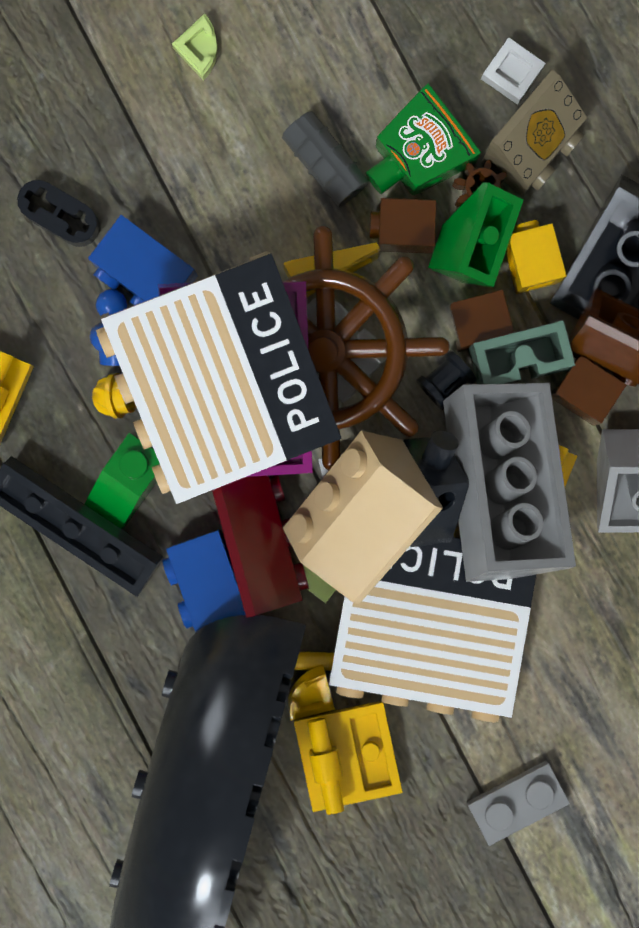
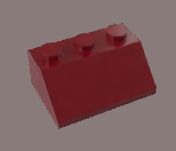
M279 475L244 477L213 489L214 500L246 618L303 601L301 591L309 589L303 564L293 563L289 548L292 545L283 529L290 518L282 520L277 502L285 501Z

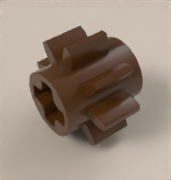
M490 160L486 161L483 168L476 170L472 164L467 163L464 168L467 180L457 178L454 179L452 185L455 189L462 190V195L456 200L455 206L460 207L473 194L471 191L475 182L479 186L482 183H490L500 188V184L507 176L506 172L497 175L494 171L490 170Z

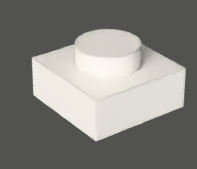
M508 38L483 73L481 80L518 105L546 63Z

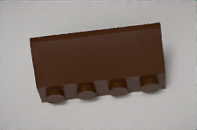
M595 288L570 334L569 342L573 355L576 359L585 357L595 365L599 364L613 371L614 376L618 380L629 386L636 387L639 384V309Z

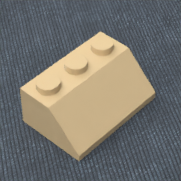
M361 430L283 529L300 563L353 603H361L443 507L403 440Z

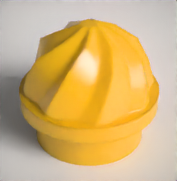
M111 373L107 377L98 380L92 394L93 404L97 411L114 419L123 418L126 413H133L137 408L134 401L125 404L115 380V376L120 373Z

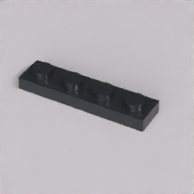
M11 456L2 464L0 468V506L136 597L139 596L163 556Z

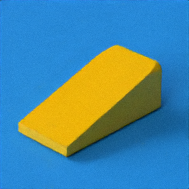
M375 242L333 251V268L355 272L377 260L380 247ZM314 255L284 262L283 266L288 278L315 270ZM315 289L306 292V296L309 297L314 294Z

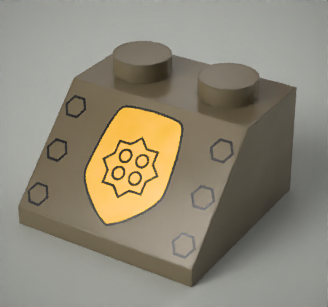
M552 69L492 139L482 160L483 164L490 160V170L494 171L497 175L506 172L507 176L504 182L521 196L531 186L539 191L555 172V169L549 164L560 152L567 157L585 136L579 129L587 119V116L557 72Z

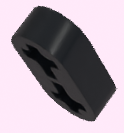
M32 180L20 189L17 197L18 207L21 213L34 224L76 247L87 246L98 237L100 222L94 211L86 204L42 180ZM44 192H47L45 198L52 206L56 207L54 213L52 214L43 208H39L33 213L34 206L29 202L32 195L40 197ZM66 213L74 219H79L82 214L86 215L84 221L89 226V229L86 233L78 230L74 236L70 235L72 228L67 222L62 220L64 214Z

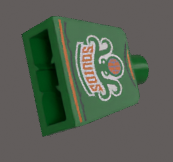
M428 83L377 136L375 146L384 159L366 171L365 174L380 194H383L397 182L401 181L410 194L414 196L464 171L467 163L476 164L481 151Z

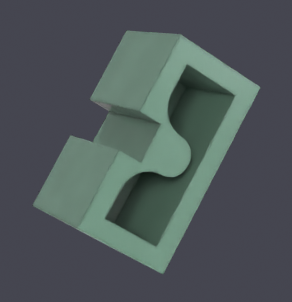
M564 320L473 343L468 349L477 384H515L521 380L519 372L521 370L529 368L531 379L566 371L575 366Z

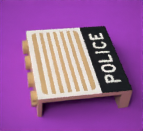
M268 251L250 257V261L114 314L109 315L108 312L101 316L104 327L96 330L98 339L107 358L116 355L123 372L115 376L125 404L132 401L135 402L141 419L133 423L144 449L153 446L160 463L152 467L154 476L162 494L171 491L176 504L342 439L272 253Z
M453 537L451 542L418 547L409 546L361 603H353L344 596L332 669L329 674V685L337 686V694L351 698H363L365 691L381 694V702L396 706L407 707L409 700L426 702V710L441 714L453 715L454 708L471 710L472 718L496 723L499 721V716L512 718L536 575L504 580L466 582L460 538Z

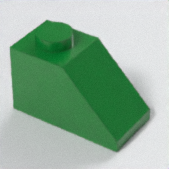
M482 183L442 225L428 268L462 283L494 287L524 199L490 183Z
M128 433L101 471L85 505L123 530L157 483L152 467L160 463L154 448L144 449L139 437Z

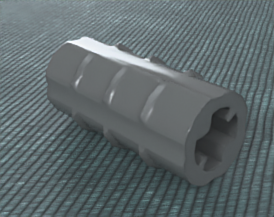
M313 111L303 114L283 132L282 139L294 152V157H298L307 168L308 174H311L323 188V192L329 195L338 208L356 197L368 185L369 180L357 167V162H353L342 148V144L335 140L328 131V127L322 124Z

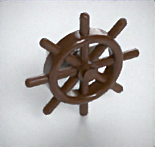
M319 226L313 233L315 270L297 274L285 281H306V292L315 289L316 298L307 305L308 351L339 433L340 429L357 425L379 411L404 436L412 437L418 432V423L392 397L404 377L408 357L443 356L449 351V342L443 337L408 338L402 316L389 296L413 271L414 264L409 257L403 256L398 258L383 276L374 283L357 273L333 268L332 232L327 226ZM334 289L352 294L359 298L360 301L348 312L335 300ZM374 313L381 323L386 339H377L366 329H363L360 333L358 330ZM386 360L379 382L376 383L370 376ZM356 391L364 397V399L353 405L339 408L338 398L344 403ZM340 440L322 446V464L325 469L330 470L341 456Z

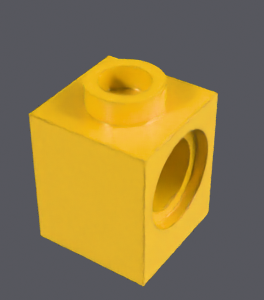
M533 220L514 227L505 254L516 294L555 285L567 277L553 223L539 226L538 220Z

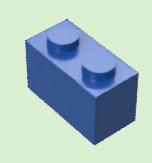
M123 215L119 216L88 257L91 263L97 267L93 275L113 290H116L121 285L134 296L129 301L132 305H137L159 296L158 284L193 283L198 277L193 267Z
M221 530L166 548L169 558L163 559L162 562L170 585L178 584L184 601L177 604L186 629L194 627L196 633L202 627L216 620L246 615L229 551Z

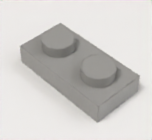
M547 761L466 802L489 846L570 804Z

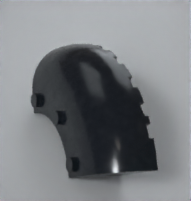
M238 615L219 619L202 627L189 639L185 646L178 671L169 669L162 691V697L169 698L149 768L148 771L139 770L132 792V798L140 800L124 860L117 859L109 887L117 889L110 928H225L306 628L305 624L265 615H256L246 618V615Z

